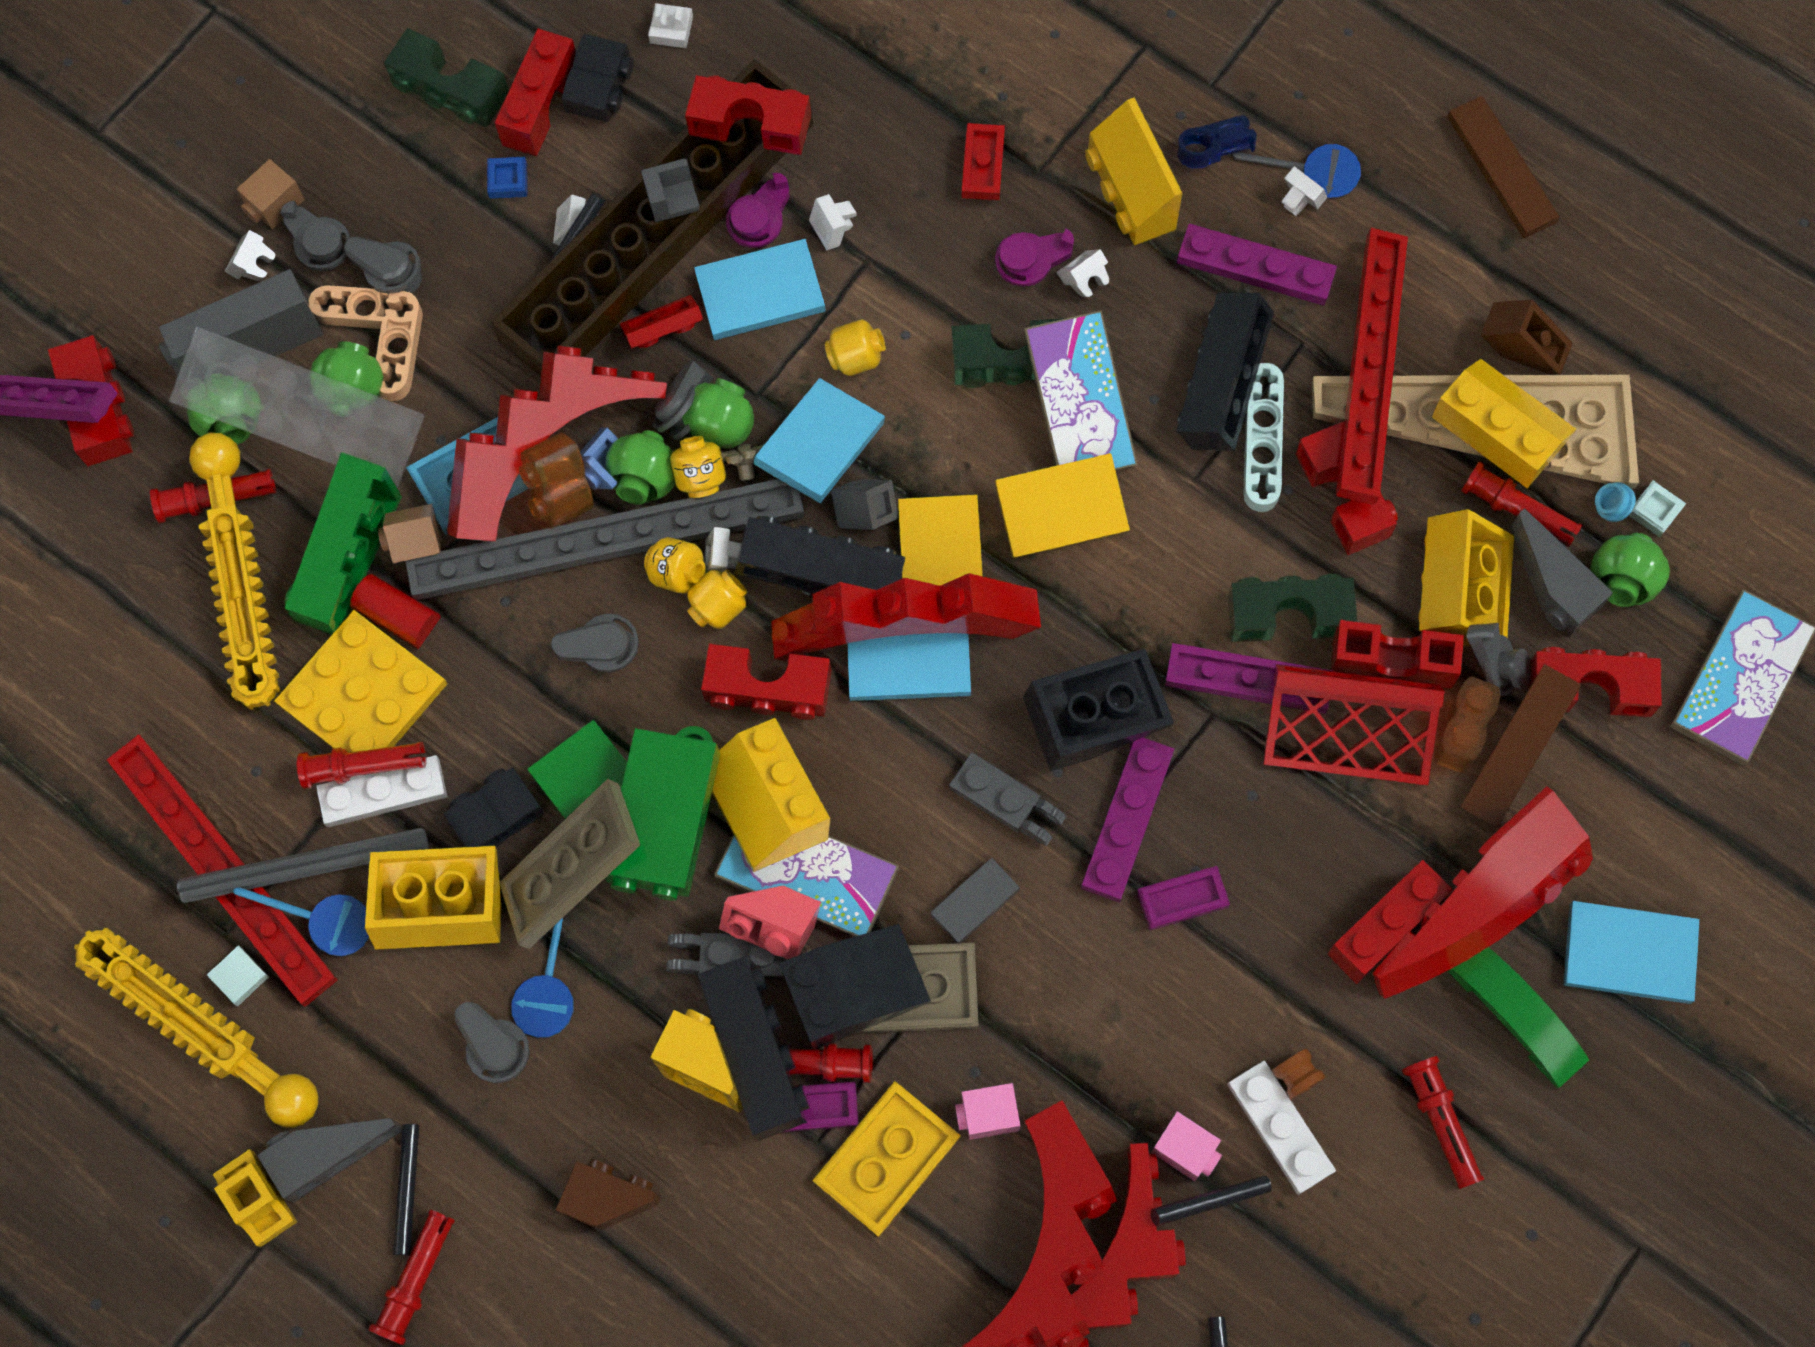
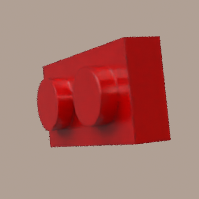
M967 123L962 198L1000 201L1005 125Z
M688 295L619 324L631 349L637 346L639 348H646L656 344L659 341V337L671 332L679 334L691 330L696 322L703 320V317L693 297Z

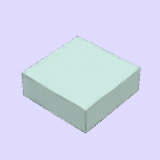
M1652 481L1636 501L1629 516L1658 537H1661L1686 503L1655 481Z
M239 945L207 974L237 1006L269 978Z

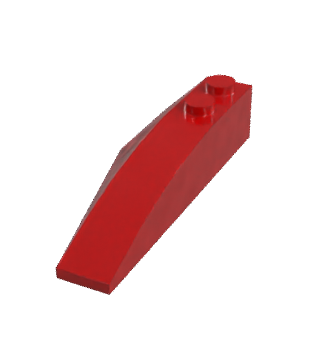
M1546 786L1478 850L1483 858L1469 874L1463 869L1452 881L1456 887L1443 904H1438L1434 901L1424 913L1425 916L1422 919L1420 931L1417 934L1409 931L1372 974L1379 995L1384 999L1427 982L1467 961L1502 939L1536 913L1545 903H1552L1559 896L1562 888L1574 876L1578 877L1586 872L1593 860L1590 838L1552 789Z

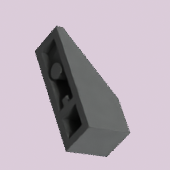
M1524 508L1511 526L1512 533L1538 603L1545 612L1547 621L1557 630H1563L1571 636L1605 605L1613 592Z
M392 1118L296 1130L292 1133L284 1131L271 1138L266 1143L267 1149L257 1156L282 1198L295 1203L401 1133L402 1127Z

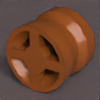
M1308 1048L1293 1055L1272 1070L1274 1076L1277 1079L1283 1080L1287 1086L1286 1094L1290 1100L1297 1098L1327 1078L1322 1070L1316 1069L1312 1064V1054Z

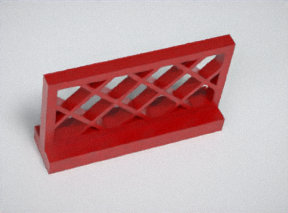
M1280 664L1275 665L1273 695L1263 758L1264 765L1428 785L1439 711L1443 706L1445 693L1440 684ZM1282 694L1300 696L1309 708L1289 722L1280 710ZM1307 697H1314V698H1321V699H1319L1317 702H1315L1314 704H1312ZM1329 700H1338L1344 704L1350 713L1330 727L1317 709ZM1348 702L1362 704L1359 705L1357 708L1353 709ZM1371 705L1382 706L1391 718L1371 732L1358 715ZM1389 707L1402 708V710L1394 714ZM1413 710L1429 712L1427 727L1414 737L1409 734L1399 721ZM1313 713L1326 731L1306 744L1294 726ZM1280 718L1285 726L1277 731L1278 719ZM1355 718L1367 736L1347 749L1335 732ZM1396 723L1408 741L1391 754H1388L1376 737ZM1289 730L1303 747L1291 757L1273 755L1275 741ZM1331 735L1344 753L1331 763L1322 762L1316 757L1312 749ZM1425 737L1424 748L1422 750L1417 743ZM1372 741L1385 758L1372 768L1361 767L1353 757V754ZM1414 746L1422 757L1420 774L1402 772L1393 760ZM1308 753L1312 760L1299 758ZM1349 758L1353 765H1345L1341 763ZM1390 763L1395 771L1382 768Z

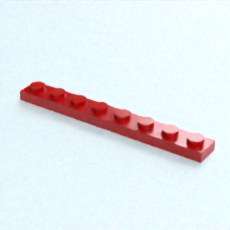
M1370 228L1365 242L1336 496L1371 505L1377 503L1381 491L1408 236Z
M140 734L106 759L197 875L245 865ZM263 886L248 889L249 891L272 898ZM234 893L215 896L301 1005L306 1007L338 981L336 976L282 910L235 895Z

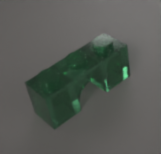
M407 28L384 61L391 84L403 93L408 94L411 91L421 96L432 107L437 109L444 107L454 112L459 119L468 124L475 122L487 128L509 92L504 73L471 58L466 67L458 74L452 76L441 75L439 73L446 64V60L439 42Z
M1066 318L1029 321V327ZM990 323L951 326L955 385L978 388L986 383L1003 382L1006 385H1018L1025 382V380H1035L1027 344L1013 351L998 347L992 339Z
M1339 574L1322 575L1316 580H1302L1299 576H1284L1277 581L1261 582V579L1256 577H1247L1238 580L1237 583H1232L1228 594L1231 642L1272 640L1276 629L1275 615L1285 609L1298 610L1308 618L1312 639L1333 638L1340 620L1358 622L1354 578H1342Z

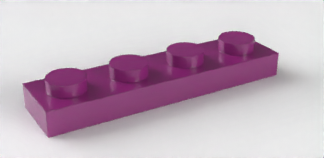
M1190 223L1188 224L1177 258V264L1322 306L1326 304L1337 268L1336 265Z
M0 375V415L98 423L107 413L108 407L118 393L107 382Z
M1172 643L1165 686L1271 704L1276 664L1320 670L1327 669ZM1282 694L1280 706L1302 710L1309 708L1300 696ZM1307 697L1312 704H1314V703L1317 702L1319 699H1321V698ZM1329 701L1317 709L1319 713H1327Z
M1146 738L1133 742L1081 889L1119 903L1121 902L1175 748Z

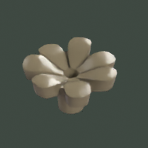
M743 444L737 447L738 451L721 452L723 461L738 467L741 481L755 478L754 458L764 445L751 448V444Z

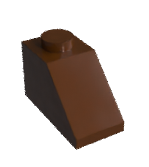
M1532 299L1494 302L1481 333V336L1501 357L1549 375H1561L1573 344Z

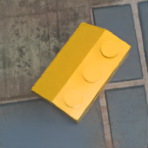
M1133 97L1126 100L1090 132L1089 146L1085 150V156L1090 169L1093 172L1098 171L1102 179L1100 186L1105 200L1108 203L1113 202L1118 212L1116 213V220L1121 232L1124 235L1129 234L1135 246L1176 230L1182 191Z
M1482 359L1476 361L1459 375L1440 397L1432 415L1433 419L1527 489L1577 430Z
M1469 509L1428 517L1427 533L1424 538L1425 559L1424 571L1421 577L1422 598L1421 609L1418 615L1419 631L1426 630L1464 635L1463 646H1470L1467 639V631L1470 625L1499 623L1500 635L1508 638L1514 536Z
M776 718L737 733L719 750L720 758L712 795L753 872L828 840L830 817Z
M495 846L370 852L365 930L375 950L500 943L502 903Z
M688 1009L685 1015L673 1010L650 1058L665 1078L741 1113L743 1106L720 1039L718 1038V1033L715 1032V1027L710 1024L711 1019L691 1009Z

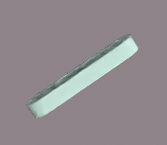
M1260 363L1245 416L1243 495L1248 507L1258 512H1266L1275 507L1280 497L1282 485L1284 378L1281 370L1270 363ZM1261 376L1268 377V381L1271 383L1268 399H1261L1262 384L1259 382ZM1258 411H1268L1274 416L1275 423L1270 427H1261L1255 423L1253 415ZM1258 447H1267L1273 452L1274 459L1270 463L1262 464L1253 458L1252 452ZM1260 475H1267L1265 489L1271 493H1268L1266 499H1259V493L1254 492L1258 488Z

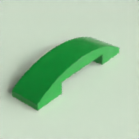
M1489 947L1448 970L1467 992L1472 990L1530 1052L1528 1058L1557 1089L1589 1061V1058L1576 1039L1551 1008L1517 972Z

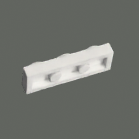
M437 755L427 757L425 768L352 776L350 781L340 785L336 781L316 785L323 822L327 828L447 798L441 764Z
M1265 1060L1227 1084L1298 1195L1336 1171Z

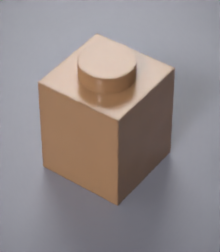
M271 159L266 161L236 189L244 202L240 206L243 212L253 222L258 223L261 220L272 230L283 220L280 212L286 203L295 201L297 206H299L305 200L296 181Z
M433 504L385 513L383 527L378 528V535L382 550L390 551L393 563L440 554L442 538Z

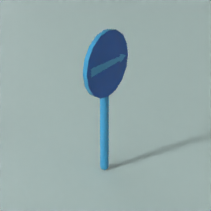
M240 887L233 889L235 895L309 919L308 929L311 940L318 949L328 955L342 957L354 954L364 946L369 938L365 930L366 907L352 896L338 894L326 897L311 912Z
M563 918L553 926L545 975L534 976L524 981L516 990L512 999V1016L516 1025L525 1034L536 1038L551 1037L560 1033L569 1024L574 1012V1001L569 988L560 979L553 977Z

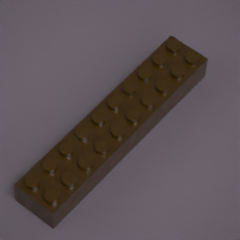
M755 59L732 80V82L743 84L754 82L763 85L765 88L782 91L793 89ZM812 110L808 131L813 126ZM744 118L735 122L729 130L726 142L691 136L686 126L644 169L687 159L699 203V210L655 222L642 172H640L491 321L498 342L540 377L544 352L557 353V345L581 348V356L586 357L727 214L730 206L737 199L743 197L786 153L764 149L761 134L762 123L752 118Z

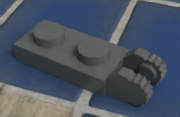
M972 752L949 784V789L1013 831L1017 833L1021 831L1045 846L1049 844L1052 836L1044 828L1027 820L1032 811H1036L1050 822L1059 825L1066 818V815L1057 807H1054L1046 800L1040 799V795Z
M701 933V936L694 934H671L668 936L669 946L677 949H700V962L684 959L669 960L666 965V971L699 974L746 956L753 967L760 965L765 979H784L779 963L783 962L785 958L773 955L767 950L745 940L734 938L730 934Z

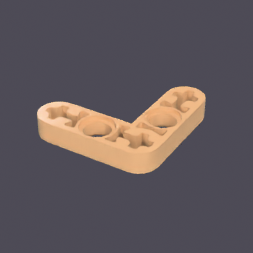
M330 285L315 289L309 297V307L321 324L380 329L376 359L381 366L384 381L379 394L389 401H398L404 398L412 386L423 317L422 309L416 296L406 291L387 294L371 288ZM328 299H332L335 305L329 306L328 311H323L320 305H326ZM370 300L376 303L375 310L371 314L361 316L356 313L357 305L360 302ZM385 302L387 303L389 309H385V307H384V303H385ZM403 305H408L411 311H406L404 317H399L397 311H401ZM342 307H347V314H345ZM396 338H403L408 341L407 348L400 354H393L388 351L389 343ZM390 364L396 365L395 373L400 381L394 382L392 388H388L385 381H390L392 378L393 369Z

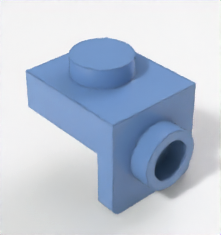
M600 428L571 461L580 471L578 473L579 478L587 486L595 490L613 489L617 485V481L605 470L607 452L611 444L618 439L608 428Z

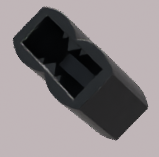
M583 34L576 51L573 67L569 72L563 90L562 102L565 112L609 122L613 112L618 113L623 99V91L619 89L624 79H630L634 65V59L629 55L627 44Z
M501 768L485 778V785L479 791L473 794L465 792L454 798L449 804L450 809L444 815L466 847H498L510 836L535 822L545 812L516 770L511 768L506 771L504 768Z

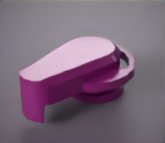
M772 173L773 179L768 180L754 195L741 197L730 206L726 215V228L730 237L739 245L748 248H760L772 243L779 236L783 227L782 211L790 198L788 180L783 174ZM730 218L734 229L739 233V235L743 239H740L736 234L733 233V230L730 226Z
M1065 229L1064 233L1042 237L1026 232L1012 234L1003 239L997 247L995 255L996 269L1000 276L1012 285L1021 287L1035 285L1044 280L1051 268L1072 256L1074 246L1073 234L1068 229ZM999 256H1000V261L1002 262V264L1004 265L1006 271L1008 272V274H1009L1010 276H1008L1007 274H1005V272L1003 271V269L1000 267Z

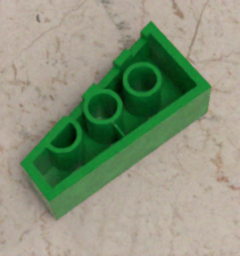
M341 452L295 581L289 587L285 596V610L295 622L332 635L347 618L351 610L350 601L352 594L360 581L367 575L379 549L378 528L383 527L385 513L395 512L402 498L385 467Z

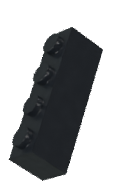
M1217 293L1214 306L1209 311L1206 333L1203 342L1198 348V359L1193 376L1188 382V393L1183 410L1177 419V433L1193 450L1235 451L1275 313L1260 293Z
M757 516L756 518L749 517L746 523L734 574L812 594L838 582L877 590L901 579L905 557L896 555V552L888 547L874 546L869 548L857 545L856 540L846 536L830 538L819 535V532L811 527L796 526L792 528L780 525V522L775 518Z
M744 956L697 974L752 1135L760 1141L807 1123L803 1111L810 1109V1105L802 1084L794 1086L789 1071L796 1068L788 1045L780 1046L775 1031L781 1029L782 1026L774 1005L766 1006L761 991L768 989L760 965L753 967L747 957Z

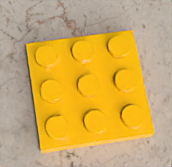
M353 610L274 702L333 749L341 747L350 753L394 747L448 683L434 670Z

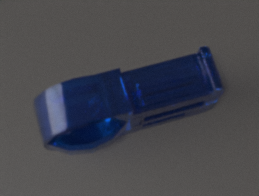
M1244 115L1201 127L1189 128L1179 136L1177 156L1179 161L1189 168H1204L1210 164L1220 162L1221 156L1246 149L1254 152L1257 134L1254 129H1249L1250 121ZM1197 143L1206 146L1207 149L1203 152H1191L1185 146Z

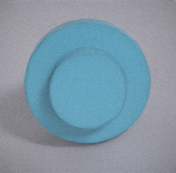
M1620 482L1605 484L1598 490L1595 496L1598 514L1609 522H1618L1629 516L1636 501L1633 490Z

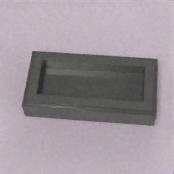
M991 858L932 910L930 915L956 943H962L1018 893L1020 887Z

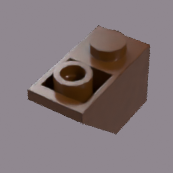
M591 1158L588 1165L576 1161L556 1211L569 1218L603 1230L658 1206L661 1197L651 1191L653 1183L630 1174L628 1181L612 1175L614 1167Z

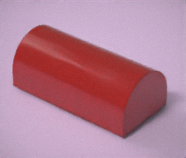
M373 574L365 576L360 581L350 601L352 610H355L366 619L417 649L421 647L441 618L438 612Z

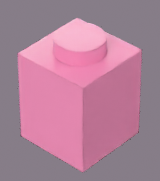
M1013 1083L963 1091V1103L955 1105L959 1130L967 1129L969 1140L1020 1131Z
M1177 1111L1151 1153H1156L1158 1158L1195 1182L1201 1173L1209 1177L1222 1155L1215 1150L1221 1140Z

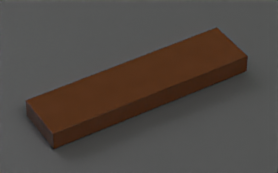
M1480 96L1450 110L1447 116L1448 120L1523 239L1556 224L1560 218L1484 97Z
M1545 664L1542 666L1460 808L1495 828L1499 826L1580 689V683Z

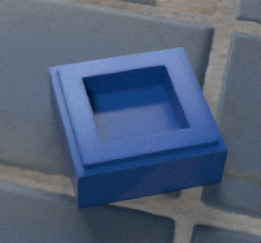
M525 157L487 159V193L490 199L527 197V161Z

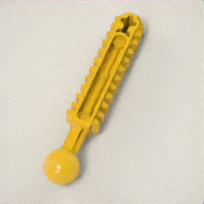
M209 432L197 438L191 446L189 457L193 472L200 478L207 480L211 509L207 510L208 520L201 523L199 529L208 538L202 542L204 548L207 551H213V553L206 556V560L210 566H216V568L209 571V576L213 581H218L219 583L212 586L211 590L215 596L222 597L214 602V606L218 611L224 612L216 618L220 626L227 627L219 633L220 638L224 642H229L228 645L222 648V653L226 657L232 658L224 664L226 670L233 673L232 677L227 679V683L231 687L232 697L236 701H240L248 709L253 710L254 707L264 705L268 707L271 705L270 701L274 699L276 693H280L277 680L280 677L275 669L269 668L277 663L276 657L273 654L266 653L274 647L271 639L264 638L265 635L271 632V627L268 623L261 622L269 617L265 608L258 607L266 602V598L263 593L256 592L263 587V582L260 578L253 577L261 571L257 562H251V560L258 557V552L254 547L248 546L255 542L252 532H248L254 528V525L247 515H242L237 509L231 477L240 465V450L237 443L230 437L221 433ZM248 669L253 670L261 681L256 683L255 691H250L248 688L253 684L252 674Z
M104 928L103 930L93 932L88 930L85 932L86 936L81 939L79 944H75L74 949L76 950L77 960L75 965L84 971L88 978L93 981L99 978L97 985L105 990L111 988L110 995L120 1000L124 997L122 1004L131 1010L137 1007L135 1014L142 1019L149 1017L148 1024L153 1028L158 1029L162 1026L160 1034L168 1039L175 1036L173 1044L181 1049L188 1045L186 1054L192 1058L201 1055L198 1063L205 1068L211 1066L210 1073L220 1079L232 1074L238 1079L241 1078L264 1096L267 1116L273 1123L285 1128H294L305 1124L313 1118L318 1107V1093L316 1086L309 1078L300 1074L280 1076L259 1060L257 1058L258 1055L251 1050L255 1037L245 1030L239 1032L240 1026L233 1021L225 1025L227 1017L220 1012L212 1016L214 1007L207 1002L200 1005L202 998L195 993L187 996L188 987L182 983L175 986L177 980L169 973L162 976L164 969L156 963L150 966L152 960L144 954L138 956L139 950L131 944L125 947L127 941L124 938L114 935L113 931ZM101 949L114 958L109 964L103 962L97 956Z

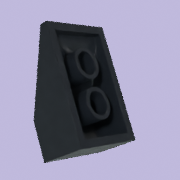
M1145 649L1034 680L1023 695V700L1050 771L1090 760L1174 724Z
M900 924L821 946L779 963L813 1050L931 1003Z

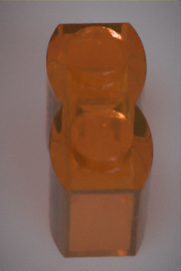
M562 432L521 452L522 466L519 467V473L524 484L530 488L531 499L528 500V505L536 520H543L553 529L593 509V498L585 478V468L577 444Z
M1472 676L1464 682L1450 705L1448 724L1436 743L1434 753L1436 764L1460 773H1464L1469 769L1484 747L1487 736L1486 726L1497 711L1500 701L1499 686Z

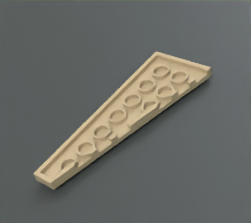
M1459 375L1393 376L1387 435L1483 456L1432 418L1440 397ZM1504 375L1577 429L1544 468L1545 471L1604 484L1620 482L1626 484L1631 489L1637 487L1639 476L1630 375ZM1313 376L1311 382L1313 419L1335 424L1345 421L1350 376Z

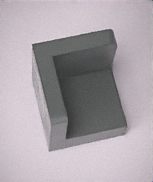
M687 159L641 170L655 222L699 210V203Z
M857 479L831 490L837 525L841 529L874 530L899 518L892 480Z

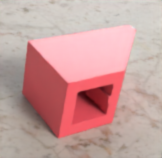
M783 885L730 896L724 903L719 929L729 933L734 938L745 940L763 948L773 955L791 959L801 953L814 930L821 902Z

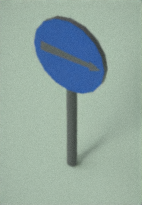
M1325 144L1316 148L1308 156L1305 164L1235 152L1232 155L1233 159L1287 169H1292L1295 166L1300 171H1304L1306 176L1325 190L1327 199H1339L1350 194L1356 188L1361 176L1360 163L1356 155L1348 148L1338 144Z

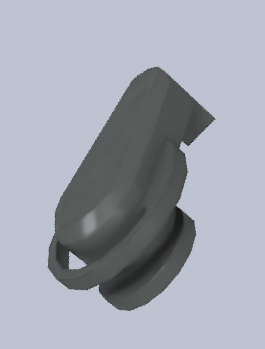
M289 201L282 207L280 213L286 228L294 237V251L301 264L311 270L325 271L333 269L344 262L347 255L345 250L342 253L343 241L341 237L346 235V241L351 238L344 224L333 218H318L305 208L297 206L295 201Z
M351 237L346 241L344 250L353 265L364 271L369 285L376 291L387 294L400 291L413 293L420 286L422 281V274L420 272L421 260L416 250L409 244L399 241L381 243L362 237ZM410 254H414L415 264L410 261Z
M694 360L688 361L667 389L665 399L661 398L655 407L656 417L653 421V427L658 432H664L672 427L669 435L674 440L683 438L691 430L689 424H683L682 416L693 403L695 386L701 383H709L714 379Z
M603 614L594 617L584 627L556 634L552 638L551 645L560 662L562 660L586 662L589 667L599 672L611 673L622 670L633 661L638 652L639 639L635 627L628 619L617 614ZM618 620L626 624L632 631L633 635L630 632L624 630V628L621 625L615 623L614 621Z
M1499 623L1470 625L1467 631V639L1483 677L1489 684L1492 692L1497 696H1507L1511 693L1513 687L1516 689L1527 688L1531 680V662L1526 650L1523 648H1515L1513 650L1508 638L1500 635ZM1500 686H1506L1505 689L1501 691Z
M465 1002L459 1005L454 1015L455 1022L467 1041L466 1059L472 1072L480 1079L494 1084L508 1082L517 1077L526 1067L530 1055L529 1041L523 1030L513 1022L502 1019L494 1020L476 1003ZM520 1041L524 1042V1049L522 1045L519 1044ZM487 1070L494 1078L484 1076L483 1072Z

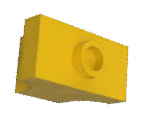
M247 1150L213 1174L218 1184L214 1188L235 1224L241 1226L248 1233L256 1246L262 1247L297 1223V1220L254 1151Z

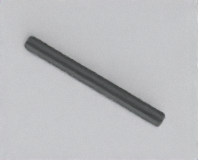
M417 828L180 878L177 880V891L180 900L186 903L233 893V889L239 887L248 890L369 864L370 852L428 849L426 832L423 828Z

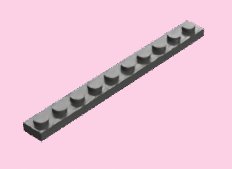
M775 479L719 491L705 497L687 498L496 539V542L486 541L440 551V554L406 560L411 594L414 599L421 600L648 551L652 545L665 537L686 542L705 539L714 527L730 529V533L742 531L745 529L749 517L769 516L777 519L779 522L802 518L805 516L800 492L785 482Z

